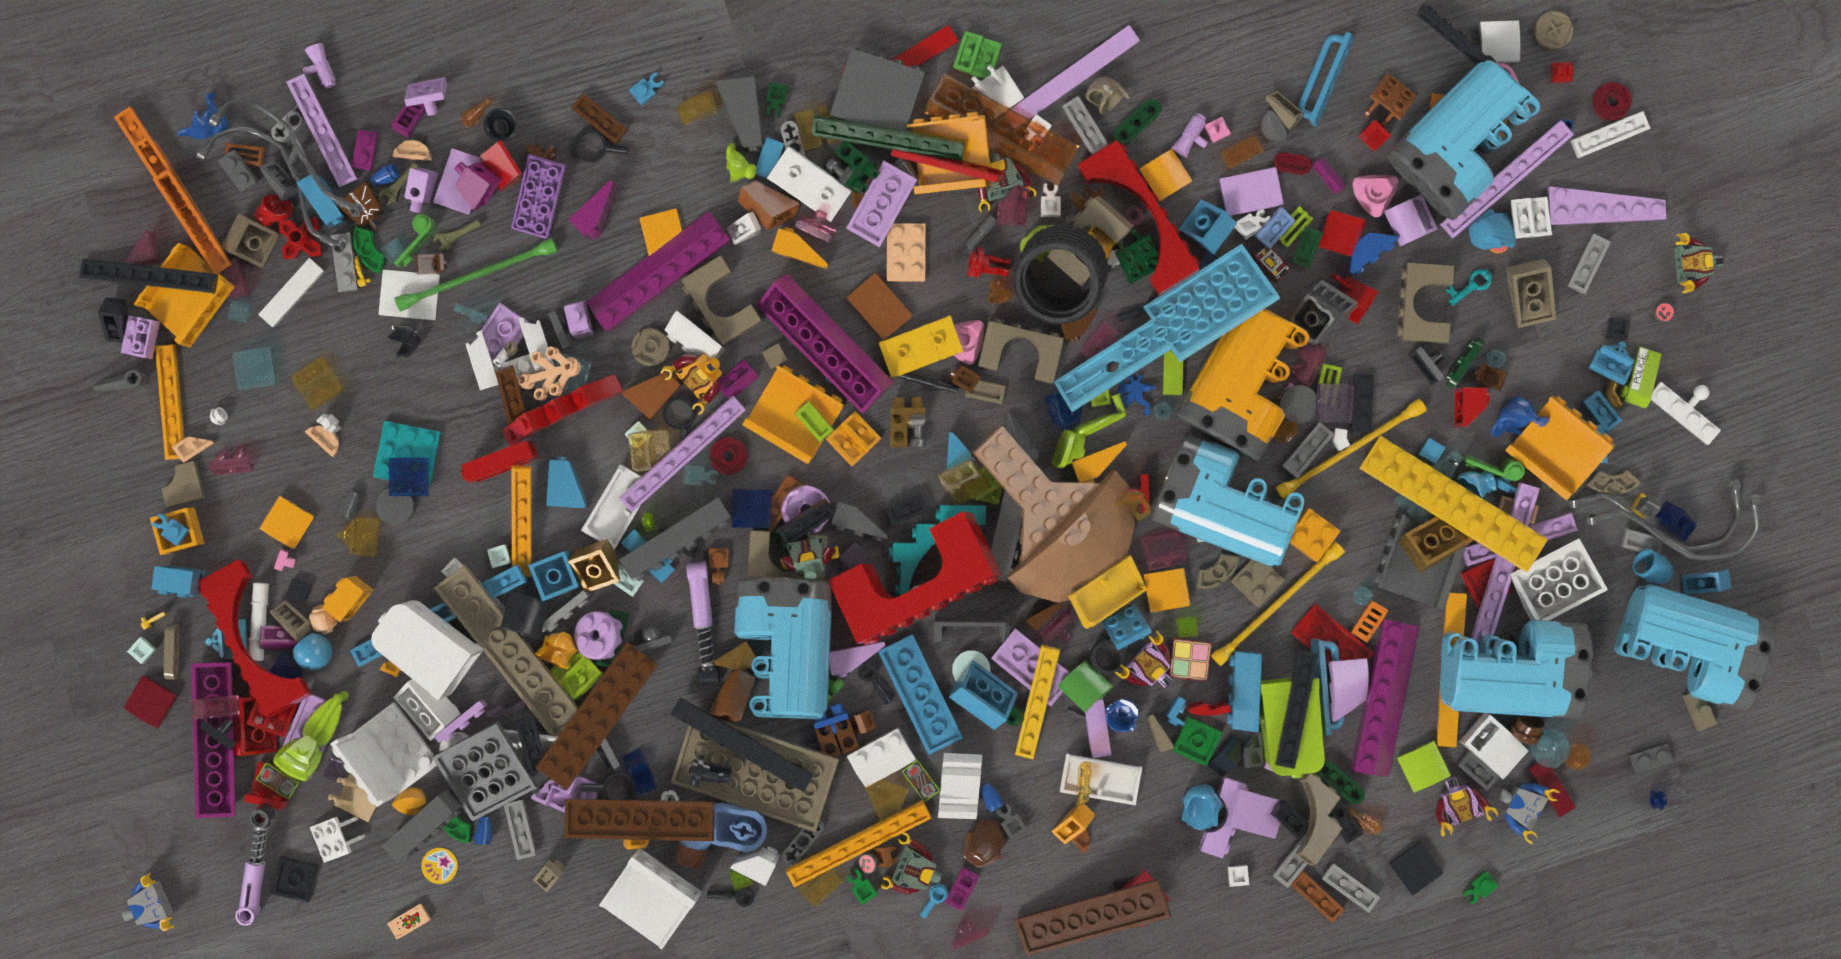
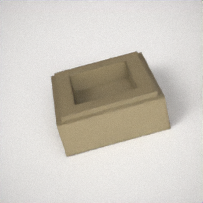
M779 343L762 352L771 370L777 367V365L779 366L788 361Z

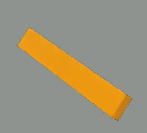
M1449 594L1445 605L1443 636L1450 631L1464 636L1467 594ZM1456 636L1451 639L1452 646L1457 641ZM1440 690L1436 745L1457 747L1459 711L1452 710L1442 702Z
M922 800L785 869L795 888L932 817Z

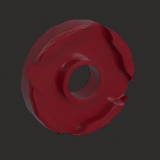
M1607 82L1598 87L1592 98V108L1596 115L1607 121H1615L1624 117L1632 104L1629 90L1617 82ZM1612 96L1616 99L1617 103L1615 106L1608 104V97Z
M721 438L710 449L711 465L721 474H737L747 463V449L736 438ZM726 451H732L734 454V458L730 462L725 461L723 458Z

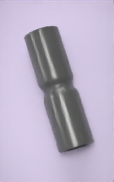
M989 215L964 244L973 251L998 221Z

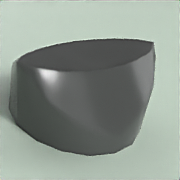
M1268 110L1261 122L1262 135L1270 141L1286 140L1289 135V129L1274 110Z

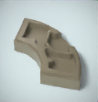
M1627 469L1616 475H1608L1598 470L1585 485L1599 493L1616 495L1633 490L1641 482Z

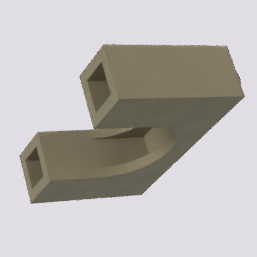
M1100 196L1094 199L1091 197L1084 205L1086 209L1082 213H1077L1072 219L1074 222L1073 227H1080V229L1085 226L1098 227L1116 243L1122 241L1134 227ZM1062 249L1050 250L1051 252L1047 257L1080 286L1085 285L1091 279L1087 266L1077 255Z
M720 255L683 278L682 282L684 284L681 287L687 296L691 294L694 299L691 303L697 312L701 311L704 315L701 319L706 327H711L714 331L712 334L714 340L718 344L721 343L725 346L762 323V320L751 304L730 317L716 316L709 309L707 297L710 289L732 274Z
M1420 263L1405 264L1400 272V278L1403 279V287L1401 286L1399 289V298H1402L1401 306L1398 307L1400 325H1397L1396 330L1399 341L1435 344L1449 343L1450 324L1427 322L1421 319L1414 310L1413 299L1416 292L1423 286H1452L1454 266Z
M993 319V322H988L978 367L997 371L1004 345L1012 339L1023 338L1032 342L1038 351L1039 359L1034 380L1053 384L1064 338H1060L1058 333L1049 332V335L1041 333L1042 330L1037 328L1025 330L1023 325L1012 323L1011 326L1004 325L1002 320Z
M751 530L747 577L806 579L805 576H797L796 571L781 570L772 562L770 557V531ZM808 535V539L823 536L825 546L828 547V536ZM826 564L825 571L816 573V578L813 580L825 582Z

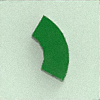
M355 226L353 243L360 260L370 270L381 274L387 256L380 253L376 248L374 242L375 232Z
M459 816L455 817L443 828L455 840L464 843L471 842L472 823L464 821Z

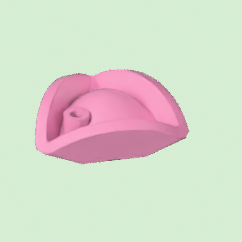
M1364 175L1354 178L1353 189L1363 209L1373 217H1380L1389 206L1399 180L1396 176Z
M980 320L955 324L964 352L954 356L967 365H971L976 361L982 347L984 323Z

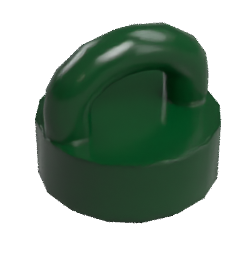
M1012 707L1007 723L1010 726H1020L1024 721L1025 710L1019 707Z

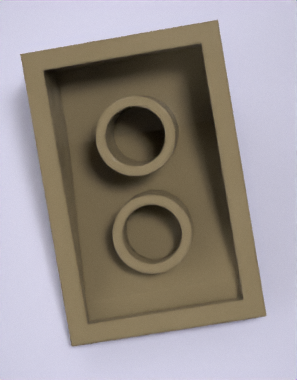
M1545 259L1506 267L1508 287L1517 327L1521 328L1556 320L1551 266Z

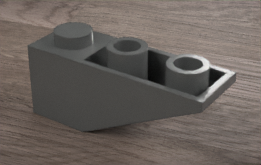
M837 502L835 515L832 520V525H835L836 530L846 532V529L854 530L853 534L864 537L865 534L872 535L873 540L883 542V539H888V535L860 509Z

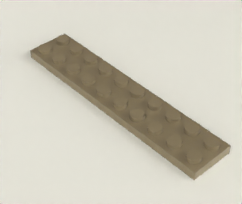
M464 564L434 587V589L478 645L484 649L483 651L547 732L551 736H558L579 707L542 660L534 654V650L523 636L517 632L501 629L500 626L504 612L466 564Z

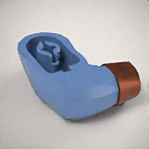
M715 802L714 841H678L675 862L685 867L701 869L709 852L708 847L711 844L731 847L742 852H753L763 844L766 838L767 826L765 820L756 811L727 802Z

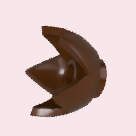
M1086 186L1082 197L1078 193L1070 191L1074 205L1079 210L1084 211L1086 209L1084 205L1091 197L1093 199L1097 196L1104 197V186H1100L1099 192L1098 190L1092 191Z

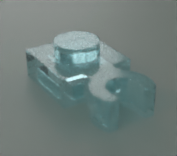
M457 303L455 304L453 311L469 316V321L480 325L481 321L486 323L489 319V316Z
M685 465L683 484L703 486V480L712 485L717 484V481L710 480V475L718 474V472L710 470L706 473L704 472L705 467Z

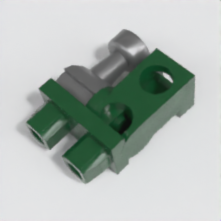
M843 141L834 153L849 164L846 169L842 168L841 162L836 158H832L827 162L826 170L831 174H837L839 180L855 193L858 192L864 195L869 188L865 184L866 180L869 177L875 180L880 175V172L876 168L877 165L848 141ZM849 147L844 155H842L843 149Z

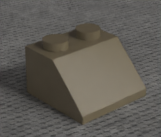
M238 213L222 244V248L263 268L280 234Z

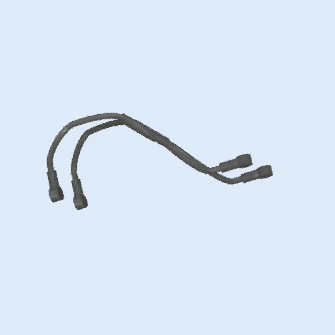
M231 100L220 106L217 112L211 116L209 124L217 127L229 106L248 105L255 107L280 123L289 132L288 135L294 146L290 153L283 144L262 132L249 127H235L215 134L199 149L196 155L197 158L204 161L218 138L235 132H249L273 143L281 149V153L296 182L301 180L300 173L295 165L299 156L318 187L328 198L349 210V213L354 217H358L363 211V207L359 203H351L341 197H337L324 187L307 160L308 157L296 132L267 108L248 100ZM298 186L301 208L309 232L318 237L320 241L331 246L336 253H342L346 247L344 241L334 240L313 229L308 216L304 193Z
M1738 478L1729 480L1733 503L1736 507L1735 517L1729 531L1722 539L1699 546H1685L1684 543L1658 527L1651 526L1625 504L1608 494H1591L1568 499L1569 507L1576 508L1582 504L1605 498L1623 510L1588 514L1586 516L1588 525H1596L1601 521L1613 519V517L1620 515L1627 516L1661 539L1663 543L1689 559L1712 560L1737 555L1751 544L1760 528V497L1758 493L1748 494L1755 526L1746 542L1738 549L1726 553L1696 555L1692 552L1721 545L1733 534L1741 514V484Z

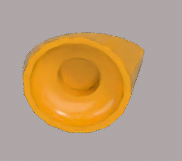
M410 787L402 791L395 798L392 806L403 814L414 816L427 805V798L419 788Z

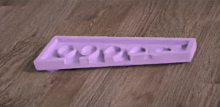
M1559 187L1547 188L1551 225L1666 219V200Z

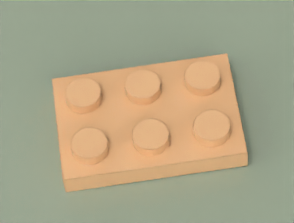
M893 223L887 234V282H925V224Z

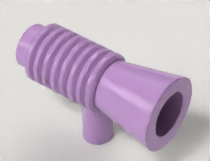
M323 43L314 44L306 48L305 51L314 65L304 67L303 73L305 75L317 73L321 85H324L325 89L335 86L336 78L329 62L326 60Z
M1199 113L1192 116L1182 133L1183 135L1171 148L1183 157H1188L1193 142L1205 148L1208 141L1200 137L1199 134L1206 125V118Z

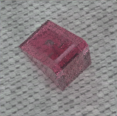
M145 230L125 262L142 265L160 261L161 256L156 234Z

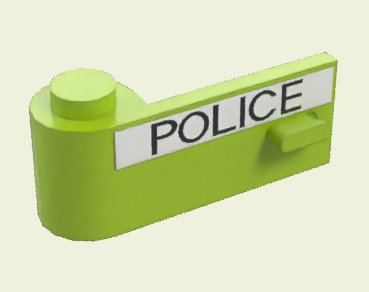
M1643 347L1638 348L1631 381L1626 386L1624 385L1620 391L1622 401L1644 409L1649 405L1661 353Z

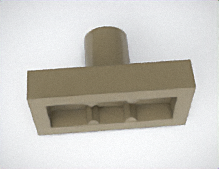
M1690 692L1682 695L1697 731L1717 724L1708 701L1692 697Z
M549 860L533 881L544 891L548 892L564 873L561 871L564 865L559 860H555L553 863Z

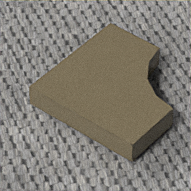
M196 461L175 465L173 481L161 489L166 507L205 498Z

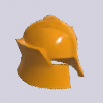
M561 632L545 636L543 646L534 654L551 664L568 670L569 660L577 652V649L575 648L573 638L568 633Z

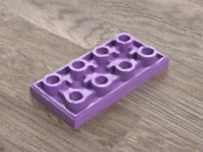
M528 155L511 229L549 239L567 165L535 155Z

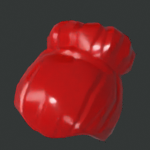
M276 194L265 195L253 216L261 225L269 227L274 222L283 221L290 217L293 212V204L290 200L281 201Z

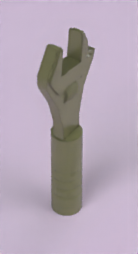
M413 162L393 185L379 191L378 200H381L385 195L389 198L386 206L393 202L396 203L401 187L408 181L410 168H419V166Z
M476 219L454 232L436 234L432 242L434 243L440 239L443 245L438 250L446 249L448 251L457 238L480 227L482 224L479 219Z

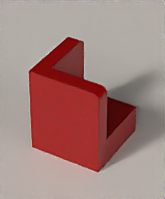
M1374 120L1358 137L1375 152L1391 137V134Z

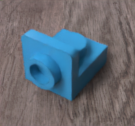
M1178 695L1175 697L1165 713L1169 717L1167 721L1175 726L1179 724L1185 725V722L1176 716L1178 714L1181 715L1184 711L1186 700Z

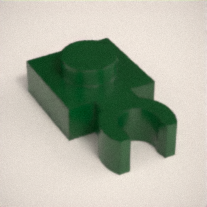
M769 82L766 102L771 103V105L767 108V116H770L771 111L775 109L777 110V118L781 117L780 105H786L788 85Z

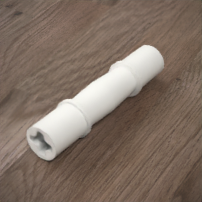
M253 583L251 602L253 605L250 621V638H248V653L256 661L264 660V649L259 648L260 626H266L267 605H269L268 583Z

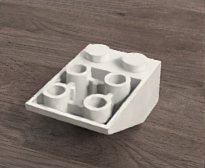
M1483 713L1459 741L1502 779L1510 773L1528 752L1503 725L1487 713Z

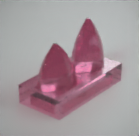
M1319 346L1317 348H1298L1300 356L1308 365L1303 364L1292 367L1296 378L1307 387H1311L1328 354L1325 349Z
M240 444L233 455V459H230L228 454L221 450L216 455L214 461H209V469L215 476L253 472V464L249 460L246 448Z

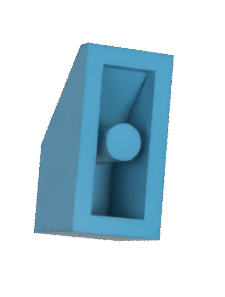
M949 433L947 471L970 473V469H974V457H971L969 450L954 433Z
M1728 569L1681 575L1684 594L1721 592L1731 589Z

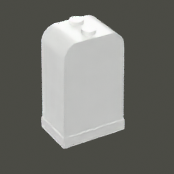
M416 600L394 605L387 613L385 612L379 618V625L374 630L371 638L372 644L378 652L426 689L436 700H441L453 693L484 650Z

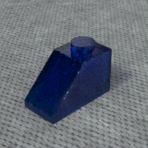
M1667 500L1655 516L1662 525L1684 541L1689 538L1697 527L1684 509Z

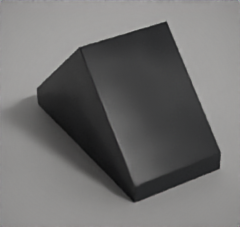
M1232 735L1213 756L1208 765L1219 775L1224 776L1239 763L1244 754L1243 748L1245 745Z

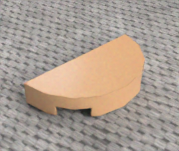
M405 140L395 148L392 156L399 159L432 161L429 149L423 143L416 140Z
M323 426L310 427L305 431L328 454L335 458L339 451V440L335 433L324 430Z

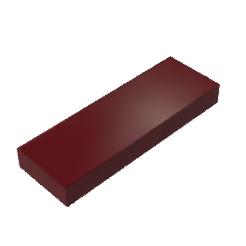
M1542 758L1528 767L1537 784L1545 786L1549 790L1555 789L1560 792V794L1552 793V798L1558 801L1548 799L1558 817H1562L1576 808L1546 758Z

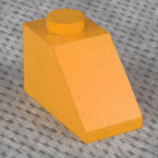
M1081 802L1051 832L1064 844H1067L1088 827L1095 814Z

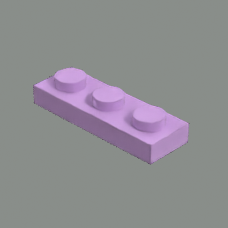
M483 699L478 701L434 737L438 743L443 740L445 742L449 741L455 736L453 732L458 728L463 730L470 724L468 720L472 717L478 718L485 712L484 708L487 706V703Z

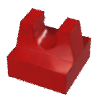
M1572 62L1550 64L1551 83H1571L1573 81Z

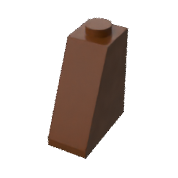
M757 181L745 184L740 189L738 202L749 213L754 212L757 220L767 230L795 218L800 205L797 201Z
M665 372L626 389L621 394L649 419L653 420L683 385L679 383L681 379L675 373L672 374L670 379L665 380V377L669 375V373Z
M747 670L730 672L708 713L729 722L740 721L755 677L749 675L750 672Z

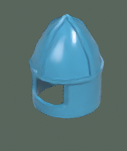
M1644 549L1639 552L1633 561V571L1635 574L1644 578L1649 583L1664 584L1669 582L1674 575L1673 566L1666 556L1651 549ZM1640 561L1646 564L1641 574L1637 569Z

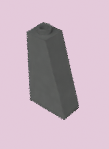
M755 77L716 81L744 150H748L749 153L759 152V149L763 148V138Z

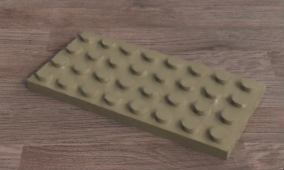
M716 717L814 774L805 791L802 792L691 726H688L671 783L812 832L817 831L839 758ZM699 755H704V762L721 764L726 767L732 766L729 785L723 782L714 783L700 781L699 786L690 785L694 759L699 760Z

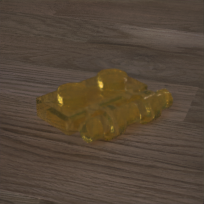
M826 106L819 107L820 114L817 116L831 118ZM813 108L794 113L804 152L823 147L821 139L825 137L812 135ZM827 138L828 145L836 143L835 139Z
M1083 762V764L1080 763L1078 766L1076 805H1084L1089 800V794H1091L1089 784L1092 777L1091 762Z

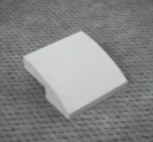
M1519 21L1480 22L1479 47L1481 52L1486 56H1492L1496 63L1520 62Z
M1547 197L1511 200L1515 239L1552 235Z

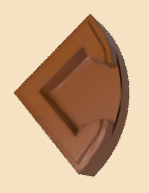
M1087 829L1071 840L1084 854L1088 850L1090 843Z

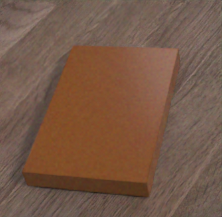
M876 273L846 297L884 341L913 317Z

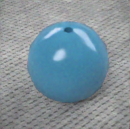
M311 633L297 643L293 649V656L297 664L304 670H320L330 662L332 646L323 635Z

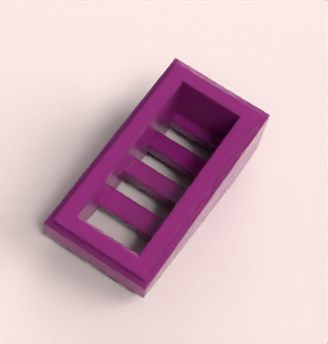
M424 103L417 104L421 107L420 110L413 106L406 107L405 104L392 122V129L409 139L426 111ZM410 110V111L416 113V115L414 116V115H412L411 113H409L408 111ZM404 117H407L410 120H412L411 123L405 120Z

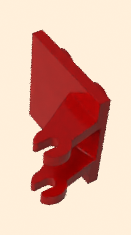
M1332 273L1330 277L1341 285L1339 291L1358 302L1357 308L1351 312L1350 317L1347 319L1358 325L1379 292L1349 276H1346L1343 280L1340 276Z

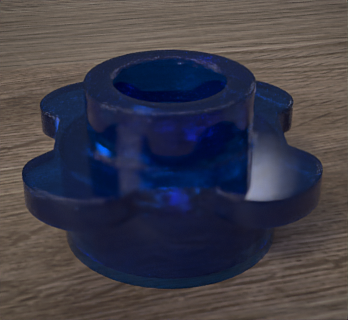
M1651 790L1649 797L1651 807L1663 810L1667 805L1666 794L1662 791L1655 792Z

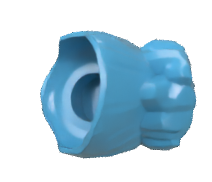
M1483 471L1482 473L1464 472L1457 478L1458 484L1482 499L1486 494L1497 490L1495 477L1489 471Z

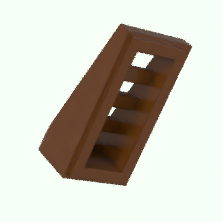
M1055 602L1027 617L1025 620L1037 631L1063 606V603Z

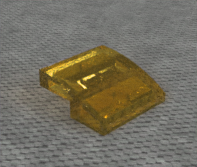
M323 356L290 376L298 392L303 395L309 408L313 411L345 391L335 372Z
M668 428L628 434L633 472L650 470L671 451Z
M972 459L938 474L945 490L950 491L957 505L990 491L992 488L983 472Z
M832 868L796 887L816 907L841 885L843 880Z

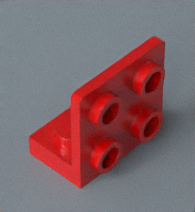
M260 761L257 763L252 791L245 794L244 802L257 805L268 803L279 810L288 807L290 799L285 798L256 780L266 763Z

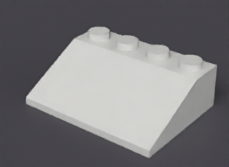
M1579 538L1534 561L1528 572L1519 569L1510 574L1524 610L1530 620L1549 621L1608 590Z

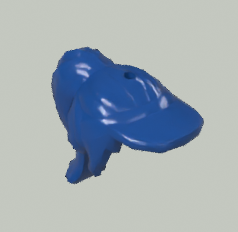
M210 92L206 95L205 101L208 107L206 111L202 113L201 117L198 116V111H194L191 122L192 126L179 130L177 132L178 136H190L191 138L203 140L228 129V121L225 115L217 127L209 124L211 116L218 110L214 104L216 92Z
M1513 397L1497 414L1491 435L1497 438L1505 431L1521 435L1522 432L1517 429L1526 426L1529 421L1534 422L1540 427H1545L1550 417H1539L1528 400L1521 397Z

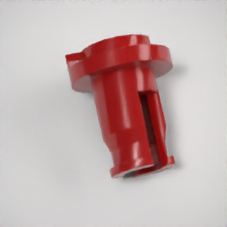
M977 247L970 254L967 275L978 278L980 273L1007 277L1009 269L989 266V263L1007 266L1010 263V259H1002L998 256L984 254V249Z

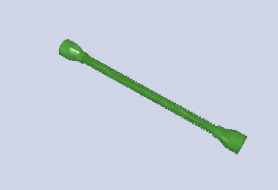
M549 238L542 241L532 250L504 261L502 260V262H497L486 268H481L470 274L468 273L463 275V277H458L419 293L397 296L394 298L400 312L404 311L421 299L435 295L437 292L440 293L451 289L453 286L456 287L467 281L469 282V280L485 276V274L501 270V268H506L508 265L522 262L524 259L526 260L533 256L554 254L558 252L554 239Z

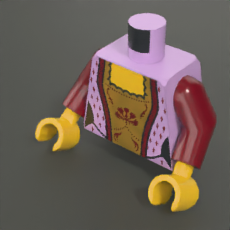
M1156 631V638L1149 636L1151 641L1126 666L1120 665L1123 671L1121 673L1115 672L1119 677L1126 679L1131 684L1140 686L1148 684L1152 686L1158 681L1165 688L1171 683L1172 679L1165 673L1170 668L1168 664L1171 660L1168 646L1159 631Z
M1456 777L1445 780L1448 791L1440 793V799L1437 800L1435 810L1439 826L1442 827L1440 831L1441 836H1445V829L1449 830L1450 835H1452V826L1484 815L1483 811H1486V818L1489 821H1492L1489 816L1491 812L1495 813L1498 817L1497 809L1491 807L1485 796L1474 787L1467 785L1459 786Z

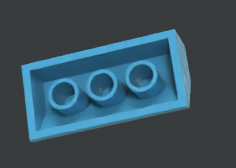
M1233 651V655H1230L1229 665L1232 666V674H1229V686H1232L1231 693H1228V704L1231 705V713H1227V724H1230L1232 729L1259 732L1262 654L1256 651Z

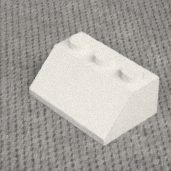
M677 310L665 328V331L668 333L666 337L674 343L679 341L683 345L682 349L688 354L694 353L697 356L706 354L710 359H718L726 350Z
M413 679L408 681L393 697L430 741L460 715L457 707L447 697L436 700Z
M899 727L890 730L847 755L853 769L865 787L916 761Z
M767 846V848L760 847L753 852L737 855L731 869L766 886L780 855L777 854L778 851L770 846Z

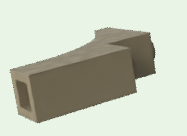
M1314 773L1305 774L1300 780L1309 799L1310 822L1307 834L1295 853L1310 866L1317 865L1342 830V827L1338 825V820L1328 816L1341 797L1336 794L1337 791L1334 788L1322 783V779Z

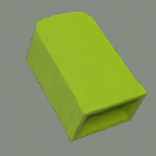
M1292 677L1261 680L1259 713L1265 762H1267L1272 771L1280 776L1290 775L1292 778H1302L1303 774L1318 772L1325 762L1319 679L1313 678L1295 769L1275 765Z

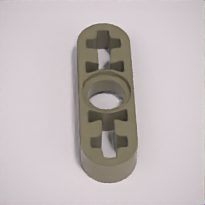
M167 624L164 637V678L176 680L179 675L180 626L179 624Z

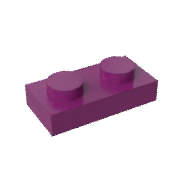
M358 129L352 168L372 171L378 133Z

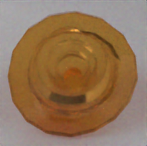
M995 279L989 282L990 292L986 297L988 303H1004L1013 298L1011 290L1006 288L1003 279Z
M1284 418L1273 439L1278 443L1290 441L1298 432L1297 424Z
M1571 744L1564 752V761L1573 770H1582L1591 762L1590 750L1583 744Z

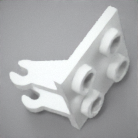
M989 65L987 69L991 71L990 76L982 81L978 80L976 76L971 79L975 82V86L972 87L973 91L992 120H994L1023 100L1024 96L1004 66L996 70Z
M357 816L342 823L339 822L338 817L310 827L324 863L351 853L349 845L366 837L365 834L345 841L340 828L359 820Z

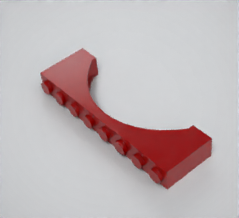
M1116 140L1080 162L1078 170L1087 184L1098 182L1120 187L1139 198L1151 212L1159 231L1160 255L1156 270L1149 277V282L1158 296H1161L1197 273L1200 263L1195 256L1190 255L1188 251L1190 248L1184 239L1181 240L1178 236L1179 230L1174 223L1171 224L1167 219L1169 215L1165 208H1160L1158 205L1159 199L1154 191H1149L1147 187L1149 184L1143 175L1140 176L1137 172L1138 166L1133 159L1130 160L1126 155L1128 151L1124 144H1119Z
M238 559L199 580V591L204 598L206 597L209 603L207 607L217 619L215 621L216 626L225 635V644L229 648L231 647L234 653L232 655L234 662L240 665L242 670L240 672L241 676L248 682L250 686L249 692L254 699L256 698L259 704L257 705L259 712L265 717H273L312 696V693L304 678L287 679L270 673L255 662L246 650L239 631L238 616L242 595L253 576L246 562Z

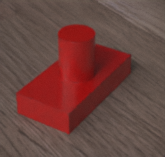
M1149 474L1139 475V488H1129L1127 491L1129 499L1140 500V513H1150Z

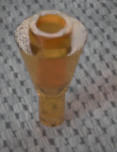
M486 98L481 104L460 113L462 116L460 118L461 122L467 128L469 126L474 128L484 110L493 103L489 98Z
M1353 807L1350 810L1349 814L1358 820L1371 837L1373 834L1377 836L1383 828L1381 825L1382 821L1362 814Z

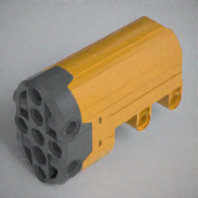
M1267 309L1258 312L1219 337L1175 417L1211 440L1237 450L1238 454L1258 463L1285 418V413L1282 408L1258 395L1257 392L1264 381L1272 384L1287 379L1290 373L1289 368L1286 364L1277 360V357L1282 348L1294 350L1306 345L1309 340L1308 333Z

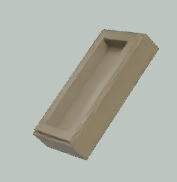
M979 380L972 393L966 391L965 397L1002 405L1006 386Z

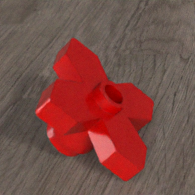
M316 217L309 218L313 229L318 232L320 230L319 219ZM291 220L279 222L280 233L288 239V242L282 247L283 259H297L302 250L310 257L323 255L322 244L312 239L314 235L309 232L305 220L300 228Z

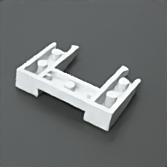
M519 318L530 354L506 361L501 367L493 365L482 330L476 333L479 337L471 345L468 342L466 343L480 390L498 385L495 369L514 365L517 378L523 373L533 374L546 370L542 365L531 361V355L535 351L543 353L544 357L554 365L553 359L546 356L548 344L539 320H537L536 324L524 323L525 318Z

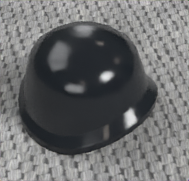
M495 108L485 116L483 129L490 139L503 142L511 139L516 134L517 121L509 110Z

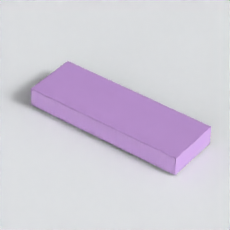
M1101 699L1085 713L1092 758L1111 755L1104 701Z

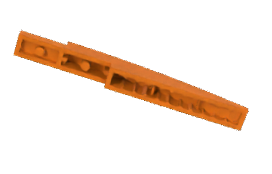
M128 107L114 116L153 176V181L213 273L218 275L230 267L232 264L201 211L134 109Z

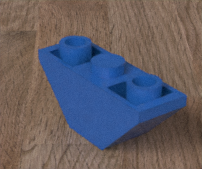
M1370 232L1359 239L1352 257L1349 256L1347 274L1349 276L1352 274L1357 276L1365 270L1364 265L1368 262L1373 264L1381 258L1379 255L1384 250L1389 252L1396 246L1394 242L1398 240V237Z

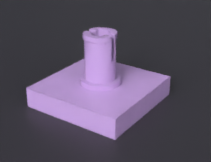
M446 78L408 84L404 98L406 107L424 103L427 115L437 114L438 109L435 101L445 98Z

